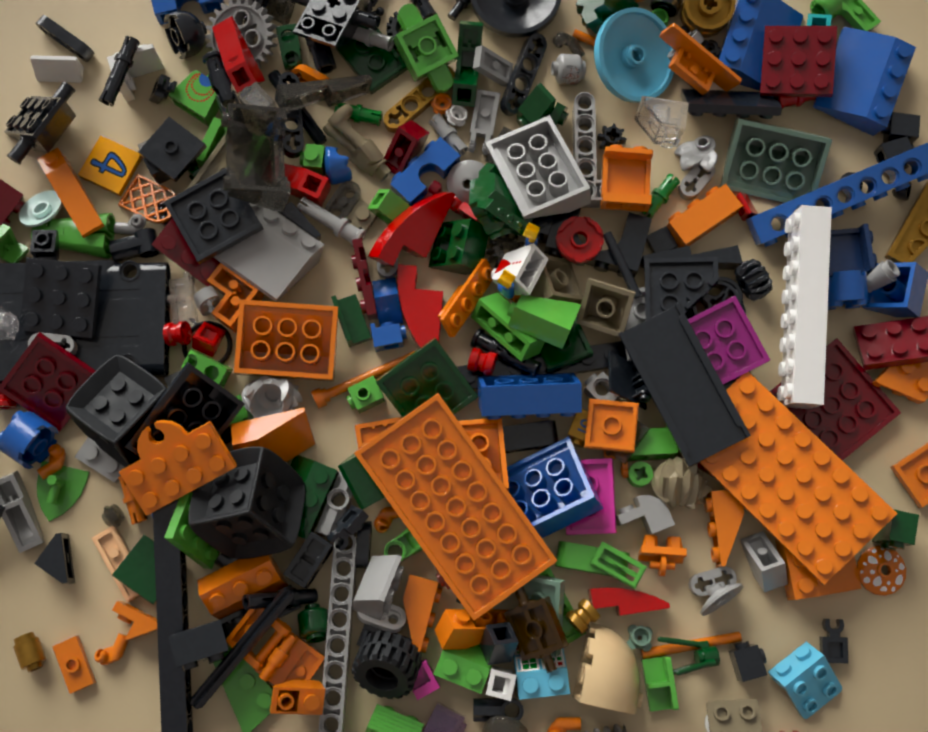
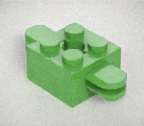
M405 4L397 14V20L403 31L395 35L393 42L414 82L427 76L437 93L447 92L454 82L448 65L455 62L459 55L438 14L423 20L414 4Z

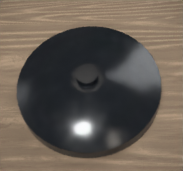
M471 0L475 15L486 28L496 34L511 38L531 36L545 29L554 20L561 0Z

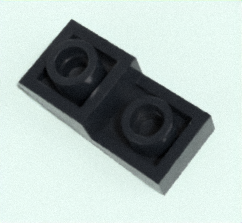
M33 230L30 253L33 255V258L59 261V234L57 230Z

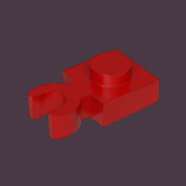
M454 197L450 209L461 215L463 219L471 218L480 223L474 216L469 204Z

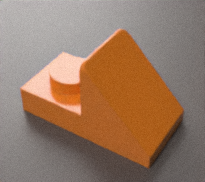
M117 601L112 611L119 614L117 616L118 619L128 624L134 621L125 641L157 631L156 617L124 601Z

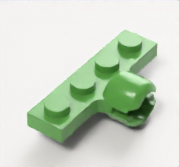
M813 0L810 3L811 14L832 15V19L837 15H841L854 29L870 32L881 22L862 0Z

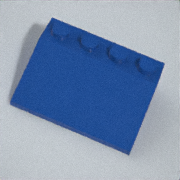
M737 0L718 59L742 78L739 85L760 91L765 26H800L804 15L781 0Z
M843 27L836 43L833 96L816 97L813 107L871 136L876 135L888 126L916 47L897 37Z
M569 436L507 467L509 493L541 538L604 509Z

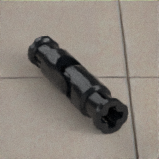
M208 52L202 57V61L207 65L209 71L208 78L212 89L217 94L216 100L225 126L229 127L232 136L231 143L232 145L245 144L252 139V136L245 127L244 122L246 119L234 90H231V81L225 71L220 52ZM234 102L236 103V107L232 109L225 108L230 107Z

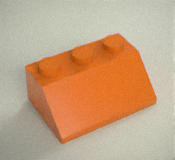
M272 555L238 559L197 580L199 597L209 613L219 620L243 609V595L276 592L288 586Z

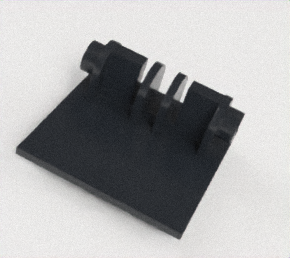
M609 351V392L629 402L639 403V407L646 410L651 396L632 362Z

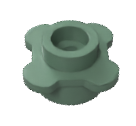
M636 625L628 627L629 640L627 643L632 650L639 648L644 652H648L652 648L650 641L653 632L651 628Z

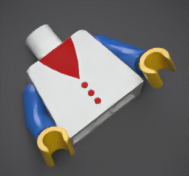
M529 222L523 233V236L526 237L525 246L507 252L499 266L491 272V278L497 285L498 291L507 299H512L515 295H530L548 261V258L537 247V235L540 227Z

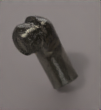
M558 32L557 36L553 37V43L556 47L561 48L563 45H566L572 54H578L581 57L585 54L576 37L565 32Z

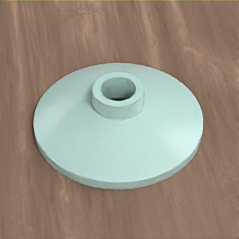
M49 190L38 193L23 205L19 213V220L27 227L43 225L58 214L63 203L55 191Z

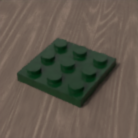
M435 337L376 380L377 385L402 417H405L437 393H439L453 414H456L478 398V394Z

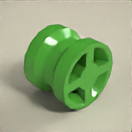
M638 461L629 467L627 480L632 486L637 488L644 487L652 480L653 469L648 463Z

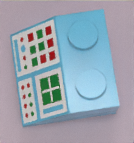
M516 648L513 661L515 674L517 675L516 688L519 700L570 694L567 664L563 648L560 655L557 657L552 656L557 669L549 673L546 672L542 658L522 661L518 648Z

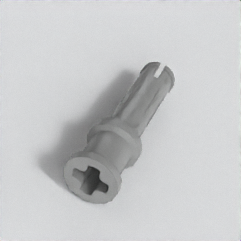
M305 196L301 199L303 204L298 203L297 208L299 211L333 230V234L337 238H344L352 244V247L353 239L362 238L363 241L366 230L363 228L358 229L350 224L349 219L338 218Z

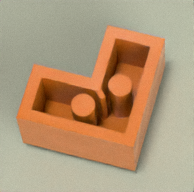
M220 263L207 279L208 283L224 296L211 314L220 323L234 333H237L240 299L261 301L264 294Z

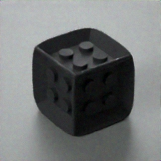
M115 355L101 365L73 394L66 405V411L86 436L95 441L109 456L126 467L139 460L140 457L123 445L167 388L156 377L124 356Z
M255 446L229 451L237 463L236 468L193 490L188 515L189 526L202 540L220 553L231 558L250 559L290 549L298 537L303 515L306 491L303 479L288 463L267 448Z

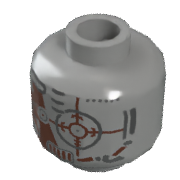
M560 54L556 61H553L551 64V75L555 76L558 84L576 85L581 79L585 78L586 62L582 61L581 56L578 54Z

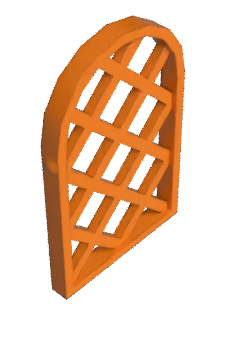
M137 174L118 205L134 214H141L137 211L144 209L145 215L143 216L147 221L160 224L171 220L172 216L167 207L158 210L157 204L167 201L176 196V194L168 187ZM141 179L148 183L142 185ZM154 185L161 189L154 190ZM150 186L151 192L144 194L143 188ZM140 190L141 196L133 198L132 192ZM166 191L170 192L172 195L167 197ZM163 192L164 198L156 200L155 194ZM152 196L153 202L146 204L145 198ZM142 199L143 206L135 208L134 202ZM131 203L132 209L125 205ZM154 206L155 212L148 214L147 208ZM167 212L168 216L160 219V214Z

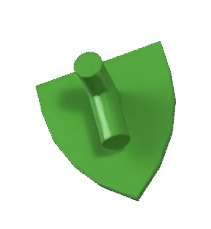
M43 461L41 467L49 462ZM63 466L61 470L53 475H49L44 480L38 474L37 497L41 510L49 522L63 515L76 503L82 495L90 472Z

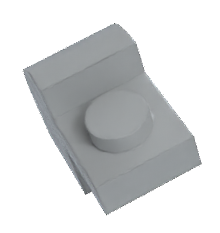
M650 495L635 497L633 500L637 508H634L631 504L619 509L620 515L616 516L618 526L641 517L648 535L675 525L668 507L659 498Z

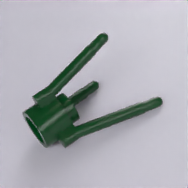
M658 637L657 639L659 642L699 647L694 652L695 663L674 669V675L679 676L702 668L719 666L720 655L717 647L709 646L708 641L698 642L669 637Z

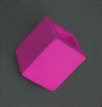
M427 659L422 661L413 687V693L417 701L441 687L436 676L433 675L434 673Z

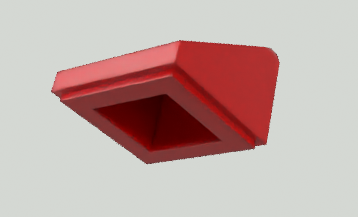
M740 192L736 195L743 205L738 212L743 221L758 214L747 194Z
M204 321L192 337V348L213 357L226 331Z

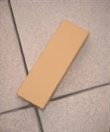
M115 525L91 538L111 575L130 553ZM113 577L127 603L139 597L137 593Z

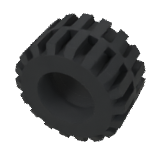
M376 631V633L368 634L362 640L352 665L353 678L356 682H359L361 688L366 689L370 694H375L381 698L393 699L395 697L399 699L403 695L407 696L412 691L422 665V655L418 652V647L411 644L412 641L408 638L405 639L402 635L398 633L396 635L390 631H386V633Z

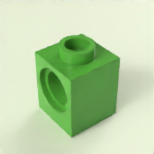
M379 189L367 209L389 225L410 205L392 190Z

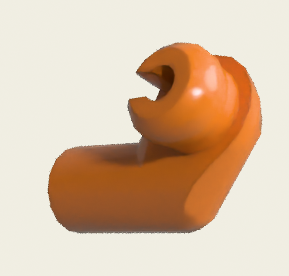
M53 444L49 447V463L37 469L43 480L63 468L66 453L59 444Z
M393 507L381 509L374 521V527L377 532L385 533L388 531L393 519L400 518Z
M558 717L549 726L547 732L581 730V718Z

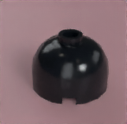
M177 11L165 15L164 23L168 22L169 28L165 29L174 53L180 52V59H186L198 54L204 46L205 35L207 34L204 22L188 11Z

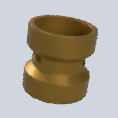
M585 598L578 603V609L570 610L565 615L567 620L580 634L588 630L589 622L595 623L601 617Z

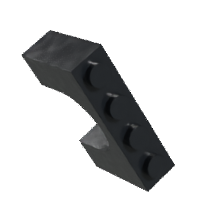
M581 208L569 213L554 215L544 253H547L548 256L564 258L556 246L558 228L570 217H579ZM629 212L618 246L635 278L640 266L652 218ZM578 234L573 237L574 242L578 245H583ZM609 249L601 250L595 259L587 263H573L579 266H584L585 264L594 266V269L600 272L612 271L617 273L619 277H622Z

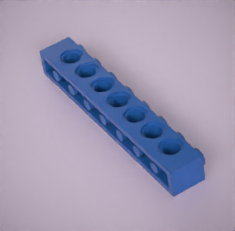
M928 143L745 219L755 244H764V247L777 243V237L785 234L786 238H788V233H785L786 219L801 205L816 206L817 200L823 202L824 207H832L831 219L843 215V209L850 206L852 210L866 205L865 200L873 197L874 201L888 196V190L895 188L897 192L910 186L909 181L917 179L918 182L928 179ZM906 163L911 166L910 175L904 170ZM884 172L887 173L890 177V181L888 184L884 183L882 180V174ZM861 182L867 184V193H863L860 190ZM839 191H843L846 195L844 203L838 199ZM774 218L778 219L781 223L778 231L774 230L771 225Z

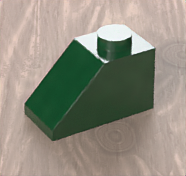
M541 83L533 89L518 109L517 123L520 127L547 117L554 110L556 99Z

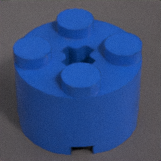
M861 270L833 272V275L829 277L828 310H835L836 307H842L843 305H845V309H856L867 305L869 296L866 271L862 273Z
M17 411L12 416L10 424L0 433V450L24 468L31 469L33 468V463L36 461L42 463L50 455L48 449L51 445L57 443L54 436L55 433L58 434V429L34 412Z

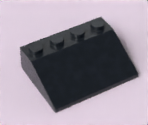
M187 362L123 446L139 456L137 451L138 439L147 426L151 428V435L154 440L163 441V432L156 429L154 425L159 420H169L180 424L188 433L211 421L219 436H221L245 403Z

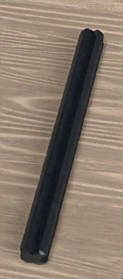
M289 587L281 589L190 698V704L195 709L202 708L295 598V593Z

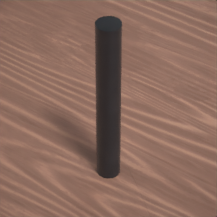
M609 231L603 234V238L628 289L636 292L634 299L641 297L642 294L612 232Z

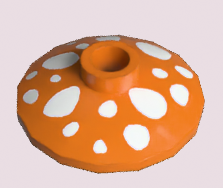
M880 546L871 547L864 551L857 561L860 583L866 590L875 595L886 596L895 593L902 587L906 579L904 560L896 551L880 548ZM882 566H886L888 569L886 575L881 572Z

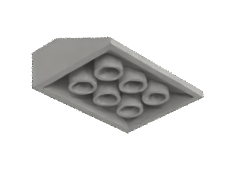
M550 115L485 142V146L524 219L569 213L591 203V188Z
M247 192L244 196L264 229L213 258L277 302L319 263L324 244L258 197Z

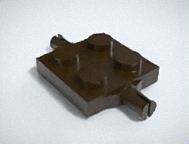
M524 586L515 591L519 605L503 614L506 621L510 622L518 639L517 648L522 661L542 658L546 672L549 673L557 669L551 654L556 650L565 648L569 644L550 597L529 600Z

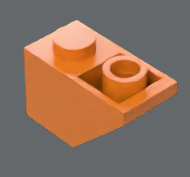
M293 679L274 685L270 713L322 715L326 689L319 680Z

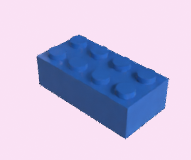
M574 373L537 374L535 377L532 374L478 376V406L482 416H486L487 419L491 420L500 419L501 416L511 415V418L520 419L531 414H535L536 417L545 418L550 417V414L557 413L564 417L574 416L575 413H582V383Z

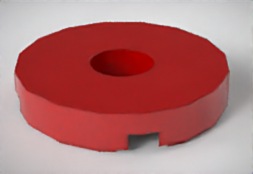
M570 217L558 228L556 236L557 249L561 256L569 262L577 264L587 263L595 259L602 250L604 241L603 231L599 224L589 217ZM581 234L585 236L586 243L578 245L574 242L573 237Z

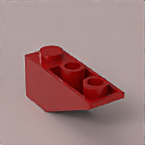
M233 16L213 26L212 29L225 71L236 92H245L266 81Z
M269 159L259 177L261 182L299 199L305 196L320 207L323 206L331 190L329 178L306 168Z

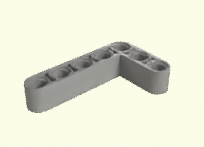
M581 92L575 97L572 110L573 158L580 170L587 169L590 171L589 175L583 176L591 188V203L582 208H600L602 180H597L595 98L589 92ZM586 104L589 108L582 109L579 105ZM585 125L589 130L583 131L579 126ZM586 147L590 152L583 153L579 148Z

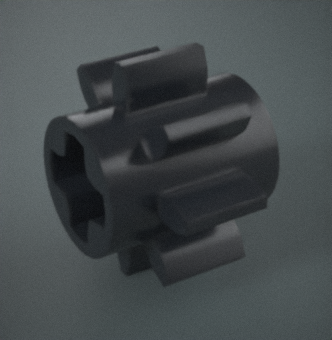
M614 123L608 128L603 126V134L600 133L597 136V140L602 141L599 149H605V147L614 144H625L627 138L622 137L624 129L617 128Z

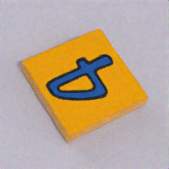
M100 135L78 176L116 195L122 196L140 164L142 156L138 152Z

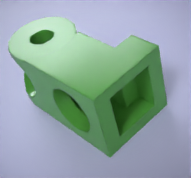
M190 349L181 366L183 368L187 362L223 388L233 371L231 367L223 365L193 349Z

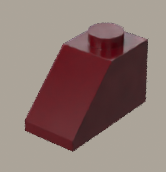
M413 120L398 127L383 158L387 160L386 165L393 174L403 172L408 168V163L421 152L430 132Z

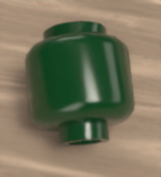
M317 603L306 605L305 610H302L297 616L299 636L305 639L307 643L325 641L328 610L320 607V604Z

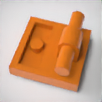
M290 632L287 637L282 638L267 657L264 667L260 671H255L260 674L259 677L262 680L269 681L274 685L293 679L311 680L324 662L325 655L293 632Z

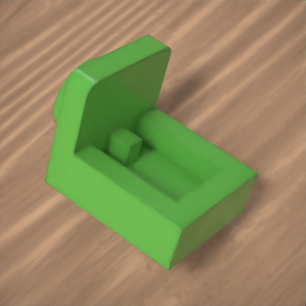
M2 224L0 226V259L7 263H19L29 252V249L17 241L11 227Z

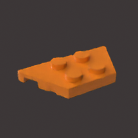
M928 362L887 367L872 384L876 387L883 386L892 390L891 393L895 395L905 396L908 400L921 404L928 398Z

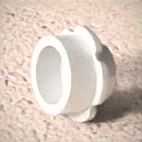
M453 105L445 112L447 121L451 125L460 127L466 123L467 110L463 106Z

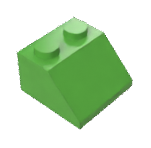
M480 644L467 649L443 650L433 675L481 694L492 665L487 664Z

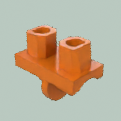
M646 534L638 552V561L649 562V568L658 569V575L664 577L666 569L675 570V564H683L684 557L687 556V548H683L681 537H667L666 547L658 546V536Z

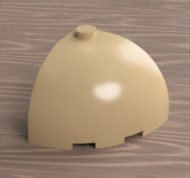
M589 622L573 698L580 703L628 714H636L637 708L640 709L643 693L639 692V668L632 649L617 632L606 626Z

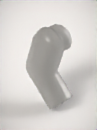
M135 214L128 223L115 222L114 233L134 235L136 231L145 227L146 219L141 214Z

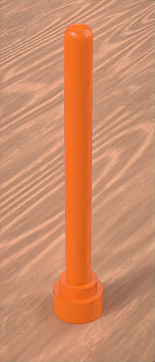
M415 351L327 390L325 388L321 390L317 388L311 391L318 409L327 406V402L331 401L330 398L348 391L347 388L371 376L378 378L384 375Z

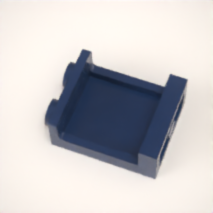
M862 224L859 228L831 230L829 277L833 275V272L861 270V273L866 271L868 275L874 270L877 265V256L873 253V233L869 230L868 224Z

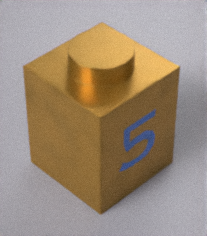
M582 409V413H575L566 436L571 438L574 446L580 448L584 447L588 411Z

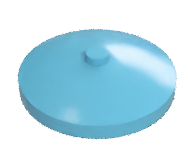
M631 7L609 16L601 25L594 45L595 65L601 81L614 96L630 103H641L658 97L668 87L674 75V72L668 68L671 61L667 57L673 48L659 37L660 33L667 27L658 16L646 9Z

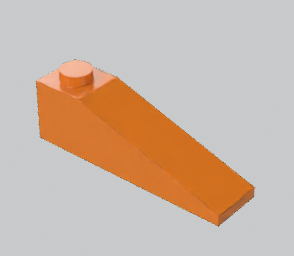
M57 147L37 159L82 237L85 238L104 227L105 225L72 165Z

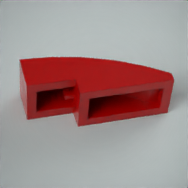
M608 587L588 589L590 604L595 609L616 606L617 616L670 608L668 602L640 591Z

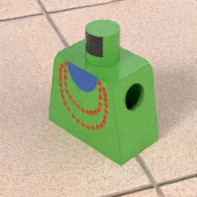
M194 70L176 87L174 93L169 94L175 106L208 127L219 110L216 100L217 94L212 89L208 75L205 76L197 70Z

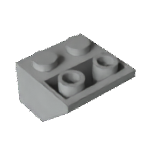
M382 555L371 557L353 600L352 610L381 620L384 612L389 613L393 602L392 598L402 580L401 576L404 567L400 566L402 556Z

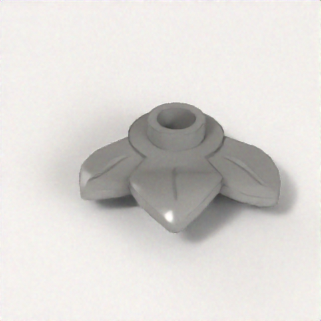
M707 135L679 145L674 152L675 155L681 157L680 166L682 171L700 164L705 171L710 172L718 160V155L714 151L716 148L715 140Z

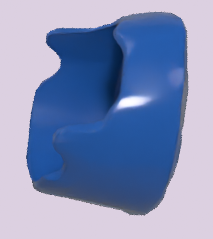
M326 146L324 166L330 183L336 185L351 181L352 172L347 167L349 157L339 155L337 153L338 148Z

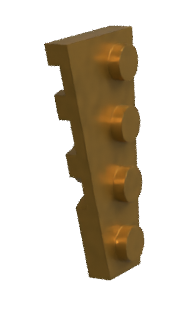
M928 180L884 256L894 263L913 262L928 247Z

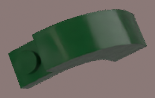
M460 20L457 51L459 57L456 62L453 82L452 105L475 107L479 72L473 69L475 47L482 45V22Z

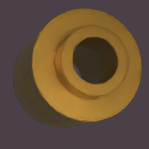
M34 632L26 633L13 640L15 643L13 649L21 670L27 669L29 673L43 667L42 662L47 659L39 637H35Z

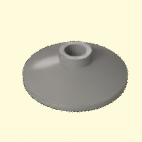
M464 160L454 165L447 176L448 192H453L456 194L455 197L469 204L470 188H466L464 182L467 179L471 181L478 178L479 171L485 165L475 160Z
M737 583L722 588L720 584L712 587L707 592L710 597L700 611L701 615H708L729 602L743 589V585Z

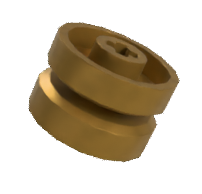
M684 0L680 9L682 24L690 32L698 29L704 38L715 36L730 21L735 11L736 0Z

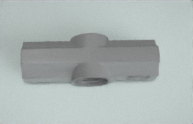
M339 471L334 486L327 496L326 506L315 530L316 533L326 537L338 527L336 523L351 507L353 494L341 471ZM338 495H343L346 498L345 503L339 507L334 506V498Z

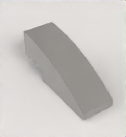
M18 470L1 477L0 505L5 507L2 518L19 553L42 544L44 539L31 499Z

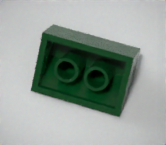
M297 455L293 458L290 466L301 476L306 490L298 536L307 539L310 532H314L327 503V496L332 490L339 472L317 461Z

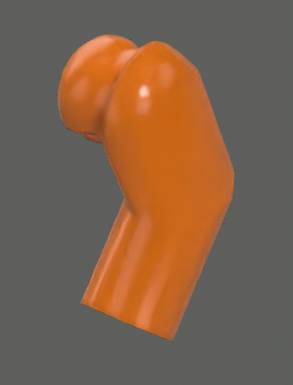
M118 633L113 646L97 650L94 655L95 661L101 665H108L119 661L123 657L129 640L125 641L127 635Z

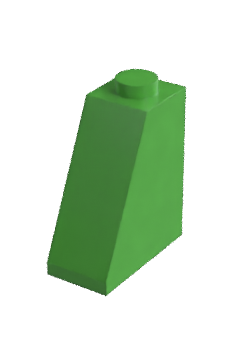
M521 295L518 302H512L507 315L511 317L508 327L563 349L581 305L573 302Z

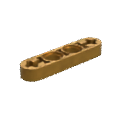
M448 66V68H449V70H450V72H451V74H452V76H453V78H454V77H455V72H454V70H453L450 66ZM428 77L386 112L384 124L389 132L396 133L399 126L414 120L431 106L434 97L439 93L435 91L431 97H426L422 94V90L426 87L433 89ZM408 102H415L418 107L415 111H408L405 109V105ZM390 118H398L399 124H390Z

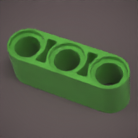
M559 541L556 557L558 561L555 563V566L610 576L590 564L599 547ZM604 549L603 554L628 568V562ZM622 552L630 557V553ZM599 558V563L627 578V573Z

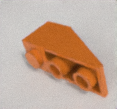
M718 490L707 494V498H704V508L706 513L709 512L710 522L707 523L709 537L713 539L714 546L711 547L712 562H716V567L726 566L743 519L744 507L727 490Z
M409 574L403 597L412 644L418 647V652L426 653L429 638L425 637L427 627H433L436 613L432 612L434 602L439 603L442 588L438 587L439 582Z
M445 609L434 629L442 650L467 649L479 645L485 626L507 622L503 613L510 609H490L475 621H473L466 609Z

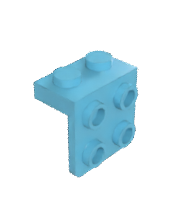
M807 641L768 671L770 677L787 692L800 716L804 719H808L842 691V686L826 657Z

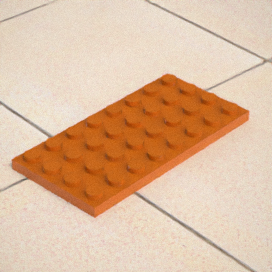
M747 372L741 375L726 391L751 436L699 463L822 585H825L898 513L752 374Z
M439 393L354 452L473 621L558 561Z

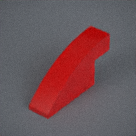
M440 192L408 207L385 228L372 247L368 257L386 266H394L401 249L415 257L426 258L456 194L453 192Z
M398 264L397 283L399 300L411 337L418 349L434 337L439 342L441 321L438 315L443 309V291L416 289L417 266Z

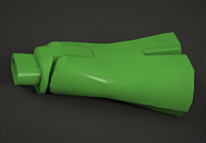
M113 213L99 214L105 226L85 238L80 234L72 218L51 219L43 225L32 227L31 239L33 230H57L59 234V249L109 259L112 256L109 249V241L114 240L115 217Z

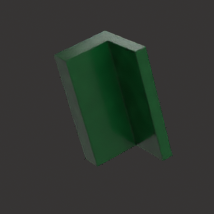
M356 294L337 300L336 295L332 296L334 306H338V318L348 346L352 347L372 340Z

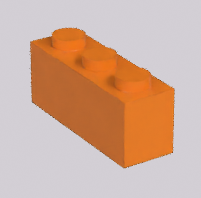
M727 184L720 188L717 186L713 187L705 194L707 197L701 201L698 198L687 206L688 209L683 213L678 211L668 219L667 228L679 248L692 245L738 214L743 205Z

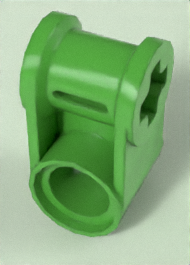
M407 528L399 536L386 544L384 555H388V551L392 546H398L403 551L402 563L423 549Z

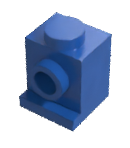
M392 321L380 324L381 327H376L375 323L370 324L376 352L404 347L403 340L407 339L405 325L400 326L399 323L395 324Z

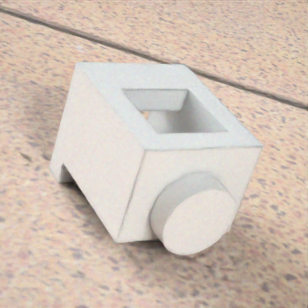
M493 666L486 695L511 701L517 675L513 674V670Z

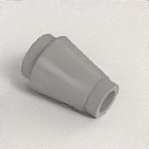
M891 260L881 261L867 276L869 293L897 280L900 271Z

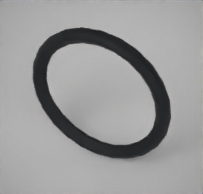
M204 321L193 325L191 327L192 333L196 329H198ZM205 321L226 331L227 351L224 357L218 361L224 364L232 351L231 335L223 325L214 321ZM182 345L185 359L188 355L187 345Z

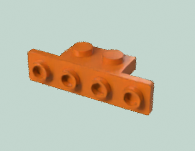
M676 23L671 24L660 33L659 37L676 50L668 68L701 95L709 92L712 82L716 83L726 92L741 83V77Z
M487 259L480 260L464 285L457 287L438 315L449 337L456 336L475 308L478 300L493 281L491 278L493 269Z

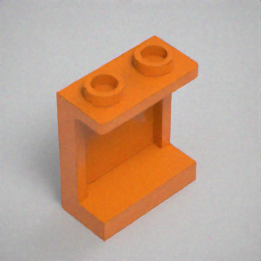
M618 144L605 147L602 165L600 209L648 212L652 195H650L652 149H647L644 146L624 148Z

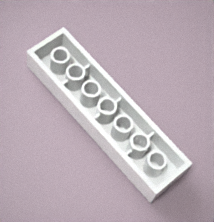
M801 205L785 222V233H788V242L784 245V256L787 257V266L783 268V280H786V290H783L781 299L782 304H785V313L782 314L780 321L781 328H784V335L780 339L779 344L780 352H783V358L778 368V374L782 376L781 386L778 387L777 399L788 408L812 409L824 405L832 207Z

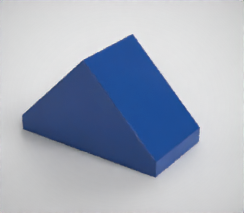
M396 278L372 281L379 325L390 321L395 324H404Z

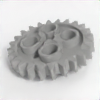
M229 0V6L221 3L222 11L214 9L217 15L216 18L209 17L213 24L212 26H206V29L211 31L210 34L205 35V38L211 41L206 47L213 49L212 51H219L212 27L233 16L259 69H261V61L268 63L265 56L267 54L273 56V53L269 50L270 47L277 46L272 42L273 38L278 37L277 34L272 32L277 27L275 24L270 23L273 16L267 14L268 9L261 7V4L256 1L253 3V0H237V2ZM247 16V22L243 25V18ZM258 35L257 43L253 44L254 37Z

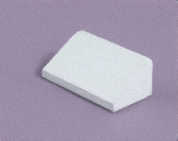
M32 55L30 57L35 77L39 82L65 81L81 83L83 81L84 67L77 57Z

